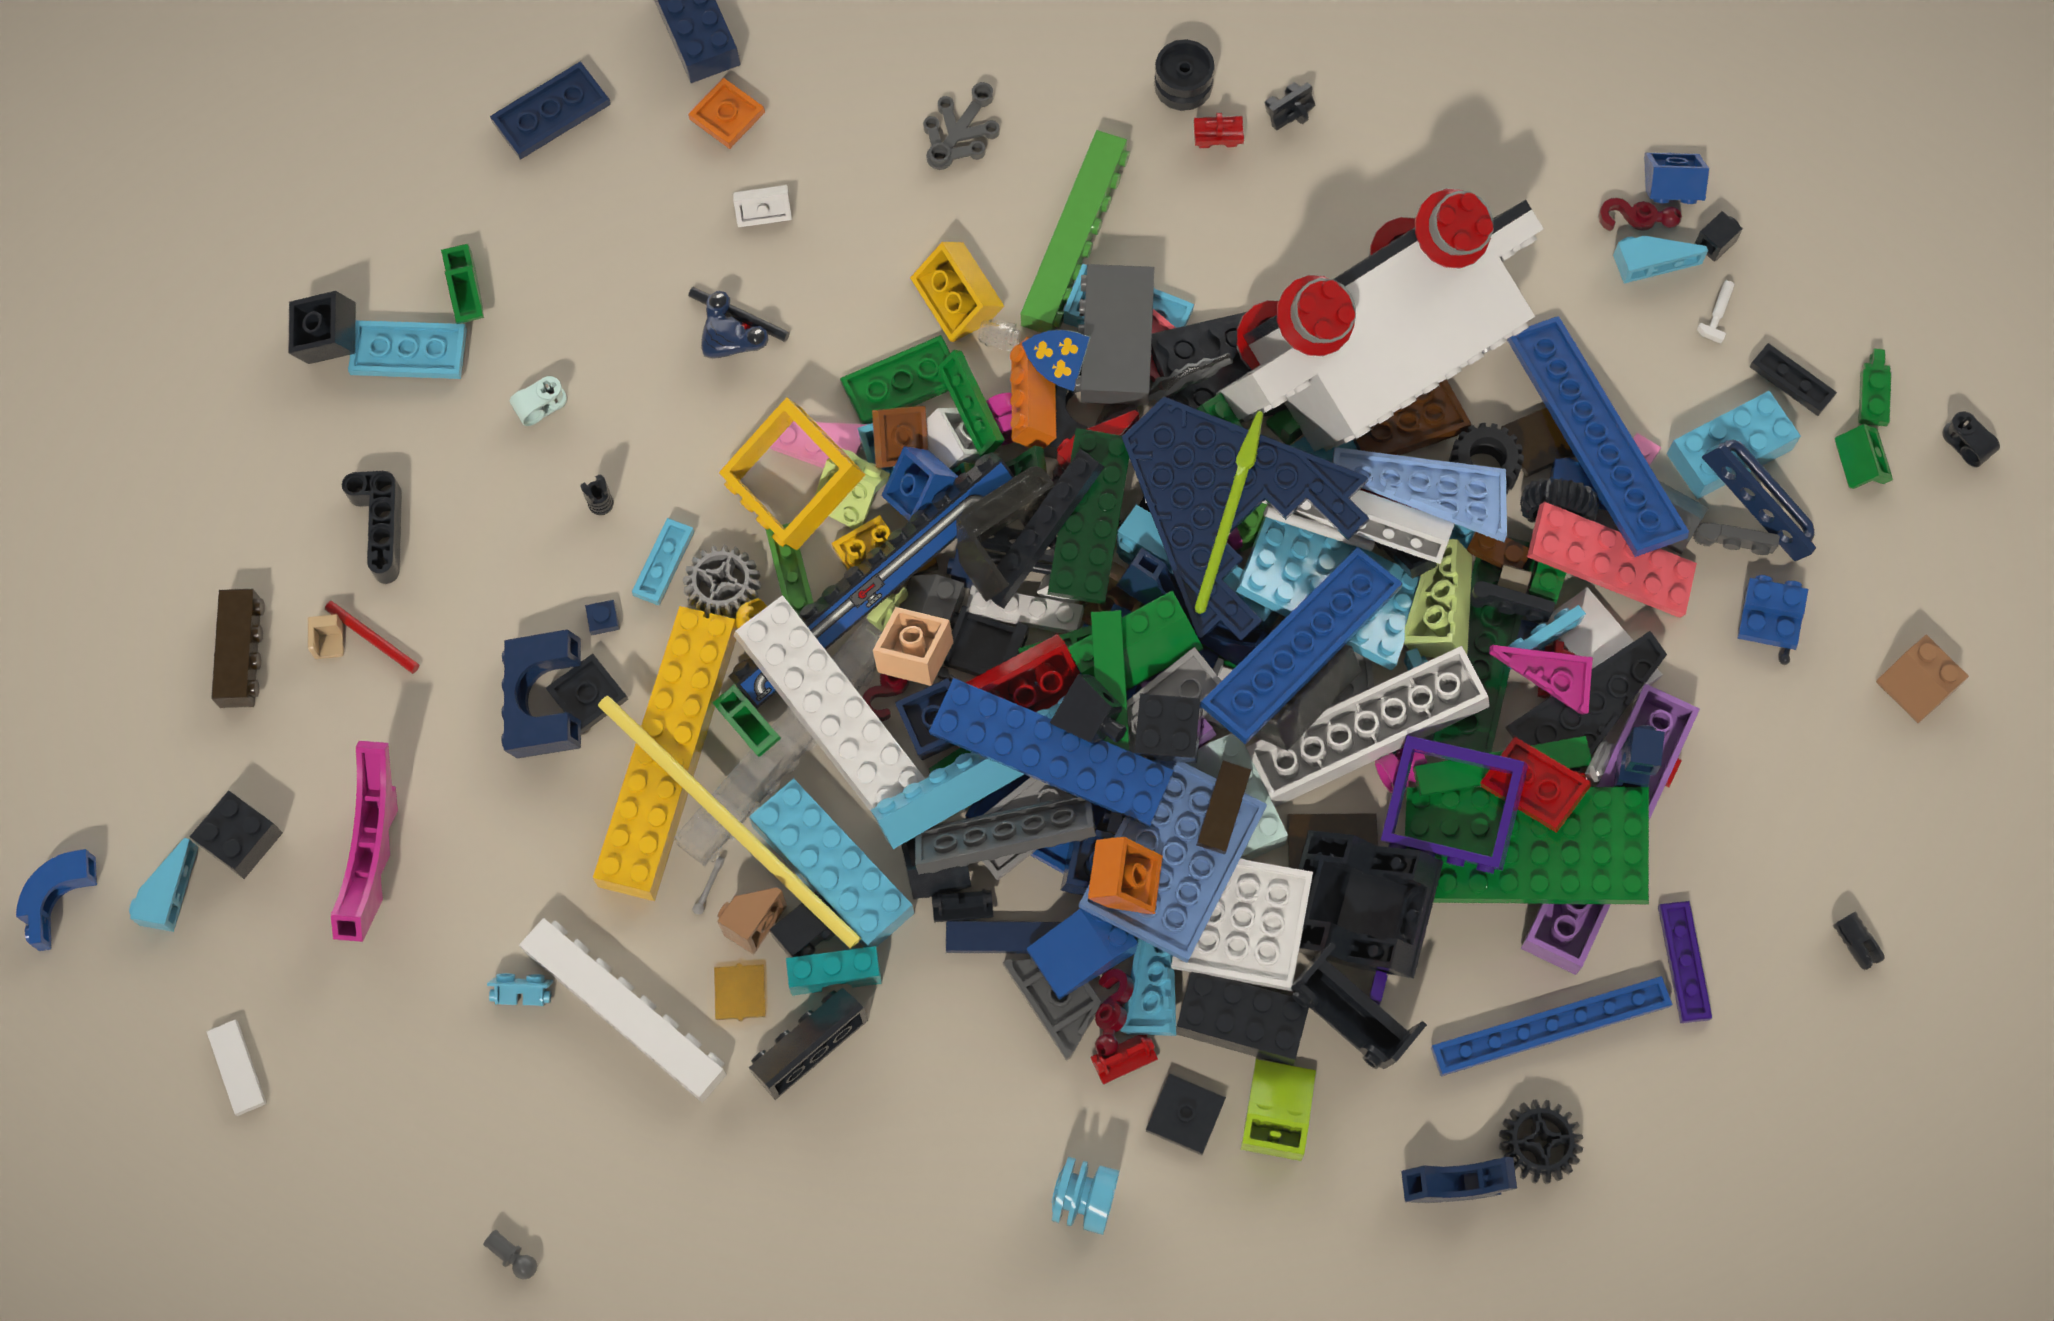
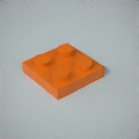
M723 78L695 106L688 116L689 120L731 149L765 113L764 106Z

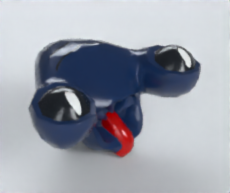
M716 291L706 301L707 319L703 328L701 349L704 357L715 359L742 352L758 351L764 348L769 341L767 331L761 326L750 328L748 324L737 321L733 317H726L725 314L730 305V297L726 292Z

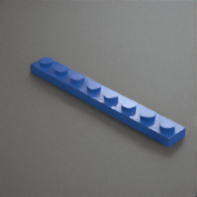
M1660 976L1432 1045L1431 1051L1442 1077L1671 1007L1673 1004L1663 978Z

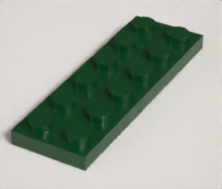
M1076 428L1070 463L1078 451L1082 449L1105 466V468L1058 532L1047 595L1105 605L1129 455L1121 435Z

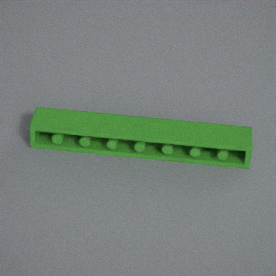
M1096 130L1020 313L1022 327L1040 333L1061 327L1064 319L1063 308L1068 301L1074 281L1079 274L1084 257L1089 258L1091 254L1093 234L1098 235L1100 232L1102 212L1108 211L1112 197L1109 196L1111 190H1116L1120 182L1121 166L1126 167L1130 151H1127V139Z

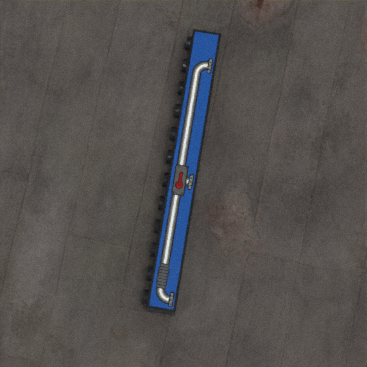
M993 453L983 455L976 461L975 466L971 470L959 475L951 487L935 495L931 501L932 503L924 510L914 513L904 527L893 531L884 544L872 549L866 555L864 561L858 566L848 569L844 574V578L837 584L827 587L817 601L806 605L800 611L799 617L823 648L827 650L1020 485L1019 481L1002 458ZM751 658L739 662L733 668V672L728 675L756 709L777 692Z

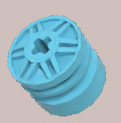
M1068 1157L1056 1181L1051 1202L1052 1221L1059 1223L1063 1210L1069 1211L1067 1226H1072L1077 1214L1084 1215L1083 1230L1103 1235L1120 1171L1100 1165L1094 1178L1087 1177L1088 1162L1083 1161L1079 1174L1073 1173L1076 1159Z

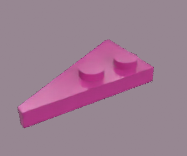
M1498 645L1490 646L1489 654L1579 714H1588L1593 657Z

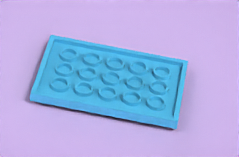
M1264 517L1236 592L1287 617L1357 547ZM1360 548L1403 584L1401 589L1344 647L1392 671L1397 665L1404 644L1405 625L1421 576L1412 579L1399 565L1372 551Z

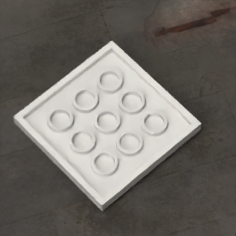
M1240 859L1188 963L1173 956L1171 969L1196 972L1292 991L1291 986L1294 981L1313 872Z

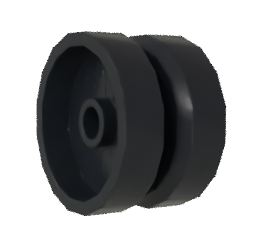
M1188 39L1175 40L1163 47L1158 53L1155 62L1154 76L1155 93L1162 103L1169 108L1185 111L1202 106L1209 99L1213 89L1215 66L1214 58L1208 48L1199 42Z

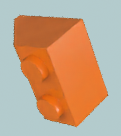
M1126 837L1096 840L1088 899L1107 908L1155 914L1163 856Z

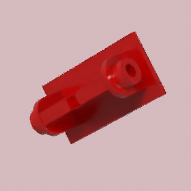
M1137 1035L1119 1043L1116 1054L1111 1057L1105 1058L1098 1054L1090 1057L1103 1085L1158 1060L1154 1051V1044L1147 1035Z

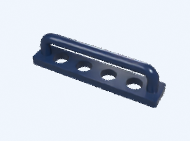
M1734 439L1726 440L1724 443L1705 452L1702 459L1768 533L1780 536L1779 545L1792 560L1798 561L1812 555L1816 550V546L1812 543L1815 536L1812 521L1745 445ZM1731 451H1734L1739 456V458L1747 465V467L1755 474V476L1763 483V485L1771 492V494L1779 501V503L1801 526L1803 532ZM1726 467L1733 469L1736 475L1729 473ZM1744 488L1750 489L1755 496L1748 494ZM1763 509L1770 511L1774 517L1768 516ZM1782 530L1789 532L1793 538L1784 535Z

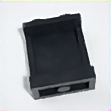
M963 605L960 613L955 612L951 621L953 644L944 660V666L979 676L1019 655L1018 649L1025 647L1029 637V627L1017 622L1015 628L970 613L969 607Z

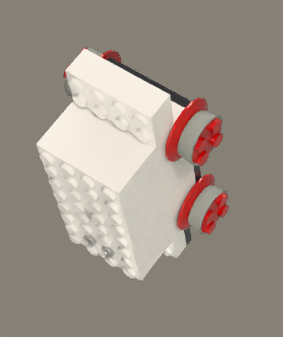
M1446 188L1432 193L1420 205L1416 218L1399 217L1386 222L1379 228L1371 242L1369 256L1334 279H1329L1325 276L1307 275L1294 280L1282 292L1279 301L1267 300L1252 306L1242 316L1237 328L1238 353L1241 360L1252 371L1223 388L1216 395L1222 393L1238 420L1243 418L1244 422L1255 418L1258 411L1265 413L1285 403L1314 451L1321 448L1328 451L1354 438L1361 437L1371 430L1370 427L1389 419L1394 415L1395 411L1412 404L1423 393L1426 394L1432 391L1443 380L1449 379L1461 372V368L1484 357L1486 352L1496 349L1507 342L1506 339L1521 333L1529 327L1526 322L1534 318L1535 315L1504 266L1503 261L1513 256L1521 248L1523 249L1536 241L1535 234L1544 228L1527 200L1520 202L1493 218L1490 208L1484 200L1471 192Z

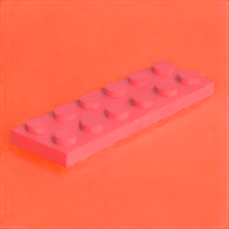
M1547 502L1539 505L1527 555L1528 558L1679 618L1686 615L1697 565L1693 561L1661 548L1635 557L1619 531Z

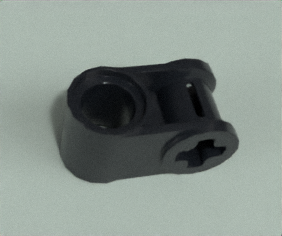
M1962 411L1956 413L1951 422L1947 423L1943 428L1942 434L1945 441L1972 467L1981 466L2000 449L1998 439L1969 412Z

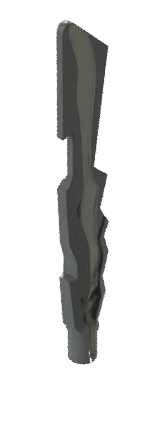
M1230 353L1214 359L1203 358L1196 364L1188 363L1180 370L1175 369L1169 377L1156 378L1152 388H1149V401H1160L1163 397L1169 398L1182 391L1192 383L1197 385L1215 375L1221 368L1233 363ZM1105 404L1095 425L1134 410L1138 412L1137 407L1140 405Z

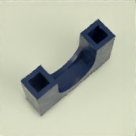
M566 629L504 640V651L502 652V662L504 664V678L502 679L504 705L501 709L504 720V733L501 736V743L504 751L518 759L580 749L581 720L568 712L533 717L529 710L528 698L533 684L543 674L553 670L581 666V638Z

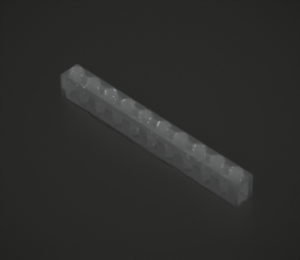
M866 619L832 657L833 661L857 691L862 686H868L875 677L874 672L877 670L873 649L882 634V631ZM789 707L771 726L782 739L760 757L751 749L712 793V796L741 823L762 806L761 802L767 795L771 796L777 791L782 777L796 769L800 762L799 758L803 753L811 751L817 744ZM702 806L674 837L677 845L704 867L709 861L714 862L723 851L722 846L728 839H734Z

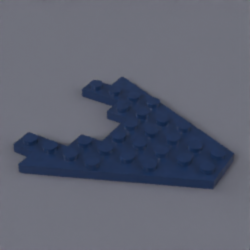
M1163 397L1122 436L1198 638L1202 641L1222 622L1243 642L1263 621L1223 581L1243 561V558L1228 543L1225 546L1206 611L1203 614H1198L1195 611V604L1237 471L1236 457L1249 430ZM1260 434L1256 462L1248 471L1230 533L1265 500L1285 520L1307 500L1349 540L1369 521V517L1350 499L1368 482V478L1361 473Z

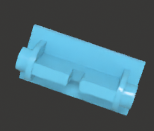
M510 973L497 974L496 978L487 983V986H494V989L489 991V1001L495 1002V1005H517L518 994H523V1005L544 1006L545 1003H551V991H546V988L553 983V980L545 979V975L530 974L526 976V979L515 978V974Z

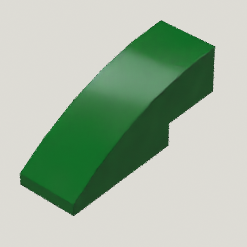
M463 244L442 249L441 253L445 266L444 272L456 323L460 324L484 318L475 264L469 245Z
M735 684L712 702L758 757L762 756L782 739Z

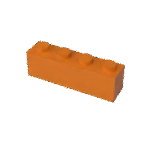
M1021 342L1019 345L1014 346L1010 353L1012 394L1010 399L1012 405L1010 425L1012 428V441L1028 448L1039 446L1044 449L1056 439L1055 384L1047 380L1035 369L1028 359Z

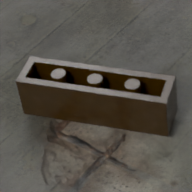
M254 589L219 590L211 699L219 708L254 707L255 697L259 696V682L256 680L257 670L261 668V656L258 652V643L263 640L260 616L264 615L265 606L264 600L259 597Z

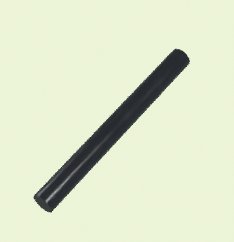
M692 287L688 296L706 305L710 294ZM731 304L729 305L726 315L752 327L761 326L767 331V334L783 342L788 340L790 332Z

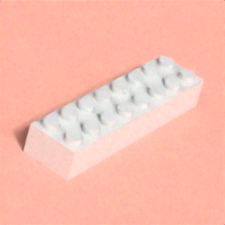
M783 595L735 631L734 637L870 812L881 800L892 798L903 792V789L909 784L918 783L925 779Z
M1460 646L1246 748L1274 807H1277L1403 748L1407 735L1424 738L1488 708L1489 697L1466 652Z

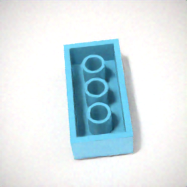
M1767 391L1673 440L1667 456L1698 500L1726 485L1702 459L1707 450L1724 443L1726 440L1734 439L1745 445L1763 466L1792 451L1801 435L1771 392ZM1731 451L1736 456V458L1744 465V467L1749 472H1751V470L1739 458V456L1734 451ZM1726 467L1729 473L1736 475L1733 469Z

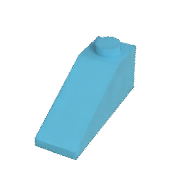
M1630 236L1618 242L1613 257L1625 284L1700 265L1703 263L1708 249L1702 245L1650 236L1637 238Z
M184 838L139 888L136 898L131 901L129 908L130 919L139 926L174 932L198 851V846L190 839Z

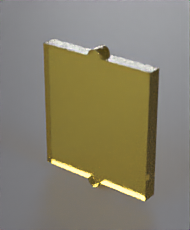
M737 963L736 966L714 967L715 1020L738 1019L739 1022H742L746 1018L766 1017L764 964L742 966L741 963Z

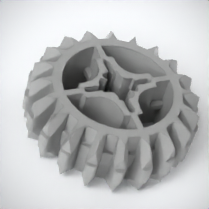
M725 544L721 551H717V548L712 546V553L707 554L706 551L702 550V558L693 557L692 563L694 566L686 567L688 576L683 578V582L687 586L683 590L685 595L689 596L687 599L689 605H695V610L704 611L706 618H709L710 613L720 616L727 614V617L733 618L732 613L738 611L741 605L749 602L750 599L754 600L759 597L758 592L755 590L761 588V583L758 581L761 577L760 572L755 570L757 567L755 561H749V555L746 552L740 554L736 546L731 552H729L728 546ZM734 568H737L744 574V584L738 583V580L733 578ZM701 581L711 588L710 598H707L700 592ZM728 596H733L730 599L724 600Z

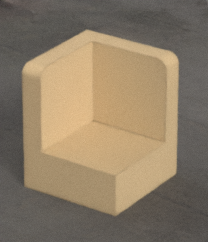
M337 614L308 617V650L315 659L344 656V624Z

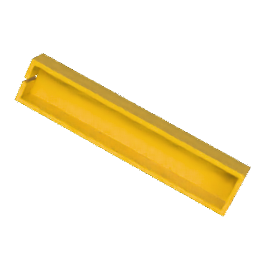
M679 606L641 727L694 777L715 710L712 702L719 697L735 646L736 638L734 633L737 628L736 620L733 618L710 613L709 618H706L703 611ZM635 743L595 868L593 880L599 888L655 901L688 792L637 743Z

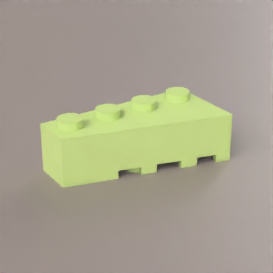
M1449 539L1441 564L1437 563V567L1422 574L1405 625L1404 644L1409 650L1417 648L1420 656L1437 658L1460 646L1463 647L1466 654L1468 653L1472 555L1458 539Z

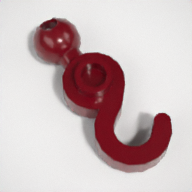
M1621 198L1606 200L1602 204L1598 215L1600 224L1608 231H1612L1616 223L1609 215V212L1612 210L1619 211L1632 227L1641 231L1651 229L1656 222H1661L1667 228H1674L1679 225L1682 219L1681 211L1677 207L1670 206L1662 211H1657L1653 204L1646 201L1638 202L1631 207L1627 201Z
M881 673L880 685L870 687L864 692L862 698L881 722L890 719L891 712L888 708L876 710L871 707V702L877 697H892L902 694L908 688L909 680Z
M1120 969L1107 971L1099 980V984L1106 989H1110L1114 984L1120 982L1117 992L1109 996L1100 1005L1095 1014L1097 1026L1103 1029L1102 1035L1095 1041V1050L1098 1055L1105 1058L1115 1055L1118 1050V1041L1114 1034L1122 1029L1126 1023L1127 1012L1122 1005L1128 1002L1134 990L1132 978Z

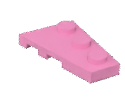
M795 421L770 447L774 451L824 468L826 460L829 459ZM816 422L840 448L852 451L858 456L862 447L857 428L867 424Z

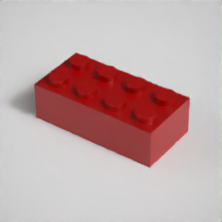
M1056 634L966 683L1024 708L1038 712L1039 710L1054 706L1062 697L1066 696L1080 672L1066 644Z

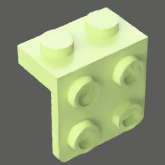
M842 449L866 475L833 510L829 517L855 530L865 524L874 495L887 484L890 473L876 467L874 463H869L857 457L854 452ZM830 458L826 460L815 495L840 469Z

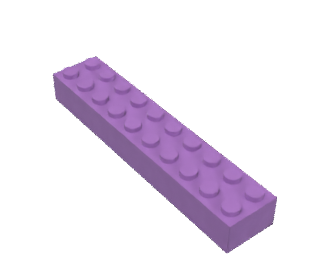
M1645 683L1615 744L1607 768L1596 787H1614L1617 755L1634 727L1649 725L1655 727L1657 731L1665 732L1661 768L1655 776L1650 775L1648 786L1650 820L1700 708ZM1541 904L1521 949L1577 975L1583 967L1611 904Z

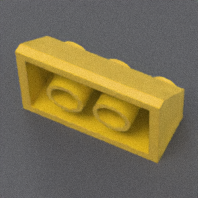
M941 242L910 277L950 342H955L989 324L1004 307L1002 301L963 242Z

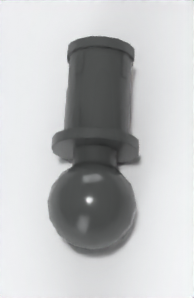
M494 1230L484 1241L483 1246L503 1261L502 1265L504 1267L510 1264L513 1265L512 1270L516 1277L522 1280L529 1279L536 1273V1260L529 1255H520L522 1248L519 1245L515 1247L498 1230Z

